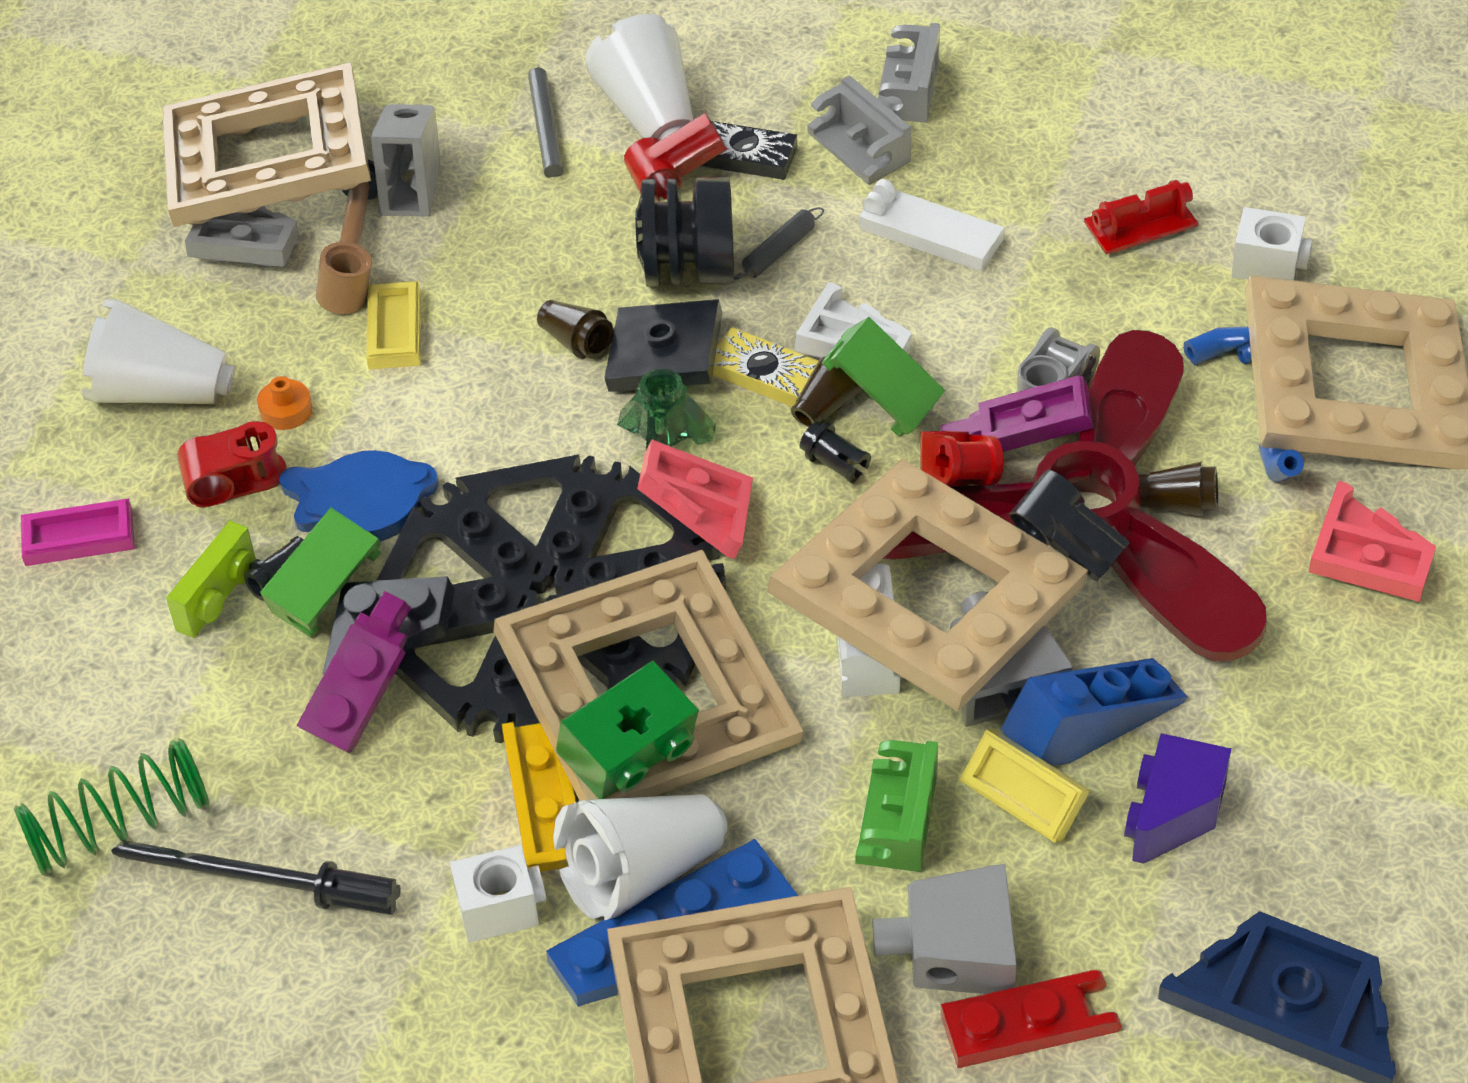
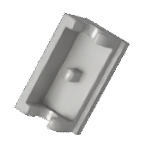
M930 23V26L898 25L893 27L891 37L910 39L914 45L910 47L902 45L887 46L886 60L877 99L904 121L927 123L939 63L940 24Z
M850 75L843 78L841 84L822 93L812 102L811 107L817 112L823 111L828 106L830 108L826 114L817 117L807 125L808 134L868 185L911 162V126Z

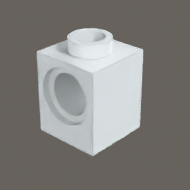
M1244 207L1235 242L1231 277L1248 280L1251 275L1294 281L1297 268L1307 270L1312 239L1303 238L1306 217Z
M521 845L450 862L456 896L468 943L539 926L536 903L546 901L545 889L539 866L527 868ZM508 891V893L503 895H493L497 892Z

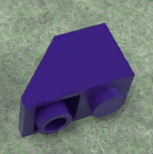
M1160 733L1155 756L1144 754L1140 766L1137 789L1145 791L1143 803L1132 801L1127 816L1124 837L1134 839L1132 861L1144 864L1215 829L1227 782L1232 748Z

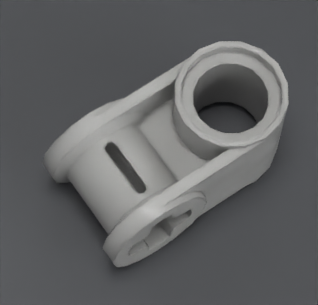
M1052 327L1047 328L1039 338L1035 348L1019 366L1016 392L1078 375L1080 377L1083 376L1087 385L1093 377L1099 362V346L1090 343L1085 347L1060 337L1059 330Z

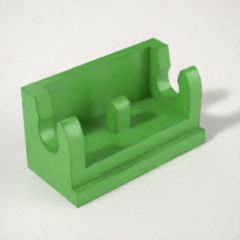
M870 317L847 329L822 361V364L829 371L834 366L836 368L840 367L895 420L891 430L898 437L902 433L907 435L913 432L946 391Z
M330 507L260 593L272 614L312 638L319 630L315 626L318 622L317 618L366 558L372 561L378 558L382 553L378 550L381 543L377 537Z
M897 740L883 741L879 744L878 755L898 757L904 761L873 759L872 774L855 855V864L921 872L938 774V742L926 741V744Z

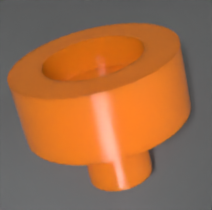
M278 376L272 379L260 391L257 397L262 421L277 430L296 428L305 423L312 413V402L308 388L303 383L285 376Z

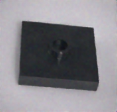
M719 299L618 308L604 377L608 392L711 384L723 313Z

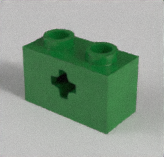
M651 661L560 722L556 753L598 799H606L617 790H620L621 793H626L635 788L646 777L651 767L663 759H666L668 762L674 761L689 749L694 741L693 733L699 709L654 661Z

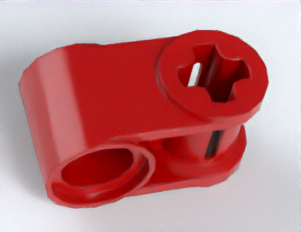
M253 421L208 436L194 437L183 443L177 452V460L186 497L189 502L197 507L206 508L225 503L230 499L277 487L280 484V475L287 469V466L282 456L276 452L278 437L274 428L266 422ZM251 437L256 438L259 448L256 451L253 449ZM257 462H262L266 473L265 477H261Z
M920 431V470L948 487L969 486V484L995 485L1001 479L1004 456L1001 443L997 437L970 434L969 431Z

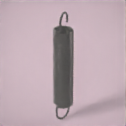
M816 207L810 210L801 209L798 211V213L742 260V267L745 273L742 275L740 272L734 277V280L743 278L753 269L756 271V275L753 278H757L815 227L814 220H818L823 215L824 209ZM813 210H822V213L816 218L811 213Z

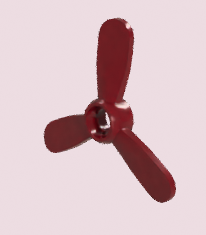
M1131 330L1121 333L1108 345L1088 391L1093 428L1081 431L1079 441L1062 444L1048 452L1038 464L1033 482L988 486H951L950 488L1015 527L1017 526L1010 518L1009 512L1046 470L1060 474L1074 485L1079 492L1096 493L1109 499L1112 502L1109 505L1090 510L1130 542L1112 564L1113 570L1142 606L1191 651L1211 661H1234L1249 655L1260 645L1267 624L1266 606L1256 591L1204 547L1140 510L1142 491L1135 465L1158 434L1173 403L1184 373L1183 357L1175 344L1157 333L1146 330ZM912 531L882 559L896 560L947 553V551Z

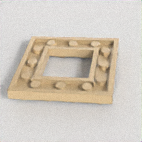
M351 63L162 106L167 204L173 227L184 224H203L214 217L236 212L250 213L256 211L261 206L283 201H301L312 194L334 189L348 190L356 187L359 183L371 181L356 79ZM309 115L313 142L312 150L219 171L217 136L230 133L241 135L250 132L256 127L277 122L288 124Z
M1250 275L1245 287V299L1261 447L1291 449L1301 452L1448 469H1468V377L1455 300ZM1308 335L1403 346L1412 409L1315 398Z
M902 459L770 576L767 592L958 712L1084 586L1088 570ZM912 531L998 582L947 633L860 580Z
M703 550L495 619L493 631L555 753L560 722L598 697L577 656L674 624L718 706L698 713L693 733L694 741L683 755L671 762L663 759L649 769L646 777L635 788L626 793H621L620 790H617L606 799L654 797L801 743L804 733L803 728ZM556 753L579 800L598 799Z
M852 887L607 929L635 1083H702L683 984L803 964L827 1068L746 1083H899Z

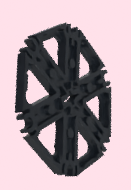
M580 454L456 477L457 486L449 482L445 483L443 491L448 503L435 505L430 499L424 497L421 500L423 514L419 513L413 506L376 581L404 579L420 545L429 538L440 539L483 577V579L453 584L455 592L447 634L445 637L425 645L430 646L494 633L496 618L538 605L537 594H543L547 588L551 587L553 581L555 582L556 595H550L542 603L699 550H703L708 560L719 559V550L639 491L637 488L640 473L629 465L628 473L623 479L621 462L615 461L608 473L598 475L595 474V457L587 456L581 464ZM541 483H554L562 490L537 546L531 543L487 504L492 494ZM623 501H636L673 531L672 538L664 544L596 557L615 512ZM724 564L711 565L722 586L726 589ZM679 633L673 643L664 647L652 646L638 635L577 656L581 665L607 687V690L651 661H654L677 687V679L686 687L695 665ZM496 635L475 679L465 686H452L443 680L416 655L415 650L419 647L406 651L395 672L401 680L457 732L459 731L460 723L465 718L468 736L474 737L480 724L491 721L496 723L493 729L495 742L503 743L502 724L513 722L514 727L540 723Z

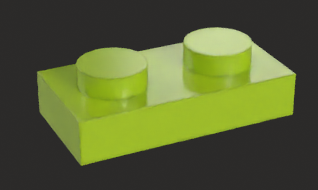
M229 520L168 594L166 600L175 631L195 638L206 623H212L218 618L223 609L225 599L237 584L245 583L244 574L249 571V564L256 560L248 527Z

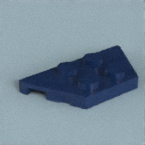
M1259 911L1240 924L1233 936L1227 939H1219L1202 951L1200 960L1177 977L1173 973L1169 974L1160 984L1158 1000L1362 1082H1394L1396 1068L1395 1061H1391L1387 1038L1389 1022L1386 1004L1381 998L1382 977L1379 957Z

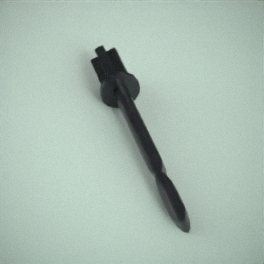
M126 841V843L120 842L111 850L114 855L125 859L171 867L180 866L197 872L314 892V902L319 909H327L331 904L392 915L396 911V900L400 897L401 887L396 884V879L338 869L337 864L333 861L324 862L318 874L199 853H184L175 849Z

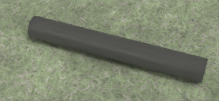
M537 67L529 71L528 80L543 170L547 178L562 176L564 170L547 72L543 68Z

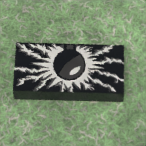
M712 121L723 139L727 150L702 164V167L781 180L786 179L798 147L797 134Z

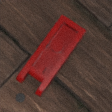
M1090 970L941 1004L940 1015L957 1068L1119 1032L1122 1025L1118 1014L1106 1012L1092 1016L1085 997L1087 993L1098 992L1106 987L1102 971Z

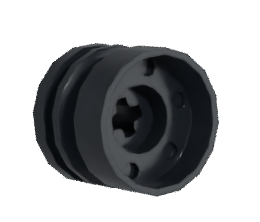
M730 176L696 178L692 201H682L676 179H668L667 202H658L655 179L642 180L641 195L635 211L637 257L645 273L646 287L660 286V263H670L672 286L681 285L685 262H695L700 284L734 283Z

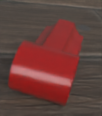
M704 113L662 140L648 137L634 142L625 152L624 163L640 195L642 180H656L659 202L660 197H663L664 200L667 199L668 179H676L680 189L683 176L727 150V147L708 115Z

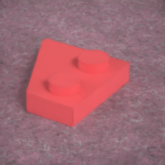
M651 440L644 454L637 489L725 556L735 559L743 544L753 477Z
M1338 481L1311 557L1309 573L1420 602L1433 562L1436 546L1417 532L1409 531L1402 527L1398 519L1380 507L1375 512H1372L1353 498L1354 488L1346 482Z

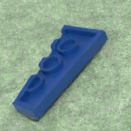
M753 839L658 890L617 918L602 920L546 950L547 961L579 1007L618 995L607 929L798 895L757 840Z

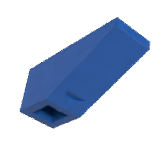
M1154 658L1028 678L1001 730L1008 738L1052 766L1071 763L1183 704L1188 696L1173 681L1169 671Z

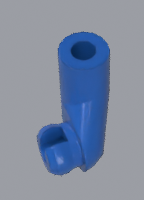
M1248 326L1218 327L1191 338L1183 344L1184 353L1193 365H1198L1234 349L1237 350L1238 358L1242 363L1247 364L1252 361Z
M1259 444V452L1266 474L1273 482L1285 481L1302 472L1304 460L1299 452L1291 449L1261 447Z

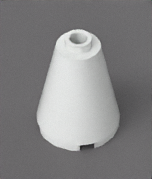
M639 14L622 19L612 25L615 32L602 41L600 35H598L592 41L585 54L586 68L591 78L642 138L653 137L662 140L694 120L678 34L671 23L670 25L665 23L662 16Z
M108 298L103 302L102 306L111 311L107 319L97 316L92 328L83 366V375L93 378L92 390L82 388L84 400L101 403L216 404L219 395H229L234 379L235 366L227 364L228 355L226 352L120 300Z
M702 794L576 801L573 804L562 807L555 820L554 848L558 850L565 847L568 867L559 869L562 881L573 902L587 917L596 919L603 916L605 917L604 920L617 918L719 851L727 832V820L721 807Z

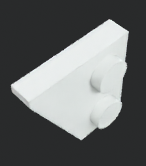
M828 282L797 331L794 351L814 356L819 360L821 357L827 356L847 329L867 317H870L907 354L910 350L912 332L895 321L885 319L878 310L867 303L859 305L858 309L841 299L842 287Z

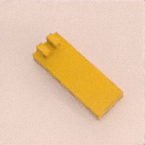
M513 722L502 724L523 854L527 868L538 865L540 872L568 867L565 847L555 850L553 836L555 820L562 807L576 802L573 786L540 723L514 727Z

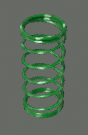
M178 738L177 741L173 740L168 747L169 762L178 798L154 760L144 753H141L139 756V773L149 813L123 772L118 767L110 766L108 772L109 785L120 829L95 788L88 780L80 778L78 792L90 842L63 799L56 792L50 791L48 794V807L60 857L29 808L24 803H21L20 807L15 805L14 811L41 875L46 877L47 873L51 874L53 871L42 841L60 867L65 868L67 864L53 798L67 816L88 852L96 855L97 844L86 803L84 785L97 802L117 837L126 843L128 837L117 795L114 772L125 785L148 825L156 830L158 823L146 779L144 759L159 778L181 816L186 817L188 811L175 759L197 808L201 810L204 807L208 808L210 802L204 783L184 740Z

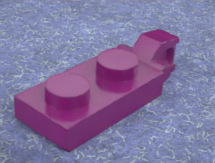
M1080 375L979 402V410L970 414L968 418L941 425V431H969L970 434L995 436L999 439L1003 452L1093 428L1088 387L1083 376L1080 377Z
M384 591L370 617L360 613L354 624L351 623L296 725L297 727L349 754L353 751L406 653L402 649L407 636L399 632L411 609V606L405 600Z

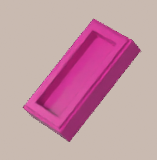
M129 498L21 515V553L25 566L135 549L133 511Z

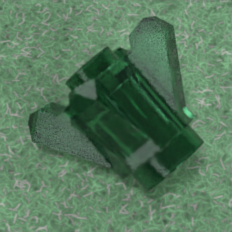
M655 369L642 376L637 393L620 410L617 422L618 426L633 434H639L646 441V450L651 440L670 447L686 438L692 439L697 445L713 441L717 425L688 395V388L682 383L680 376L668 369Z

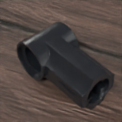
M1046 470L1009 512L1010 518L1020 530L1047 546L1051 544L1065 557L1088 570L1087 575L1098 582L1130 542L1084 505L1085 500L1074 485L1060 474Z

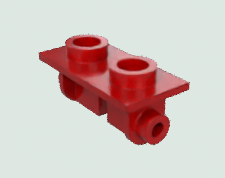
M1172 180L1166 185L1147 190L1145 200L1142 201L1137 194L1111 202H1101L1099 209L1092 211V216L1084 218L1085 225L1106 255L1198 226V221L1186 206L1187 202L1193 200L1192 189L1188 182L1180 183L1178 180Z

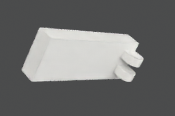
M880 179L875 184L873 192H870L865 198L863 211L859 216V229L981 272L1004 240L1003 226L895 190L894 185L886 179Z

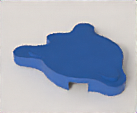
M377 450L348 454L329 464L315 468L289 467L281 473L279 479L283 493L299 502L294 513V520L298 530L310 532L331 507L377 537L380 542L400 534L413 506L415 508L417 506L422 507L421 500L424 497L428 498L438 488L437 472L431 465L423 462L409 461L393 453Z

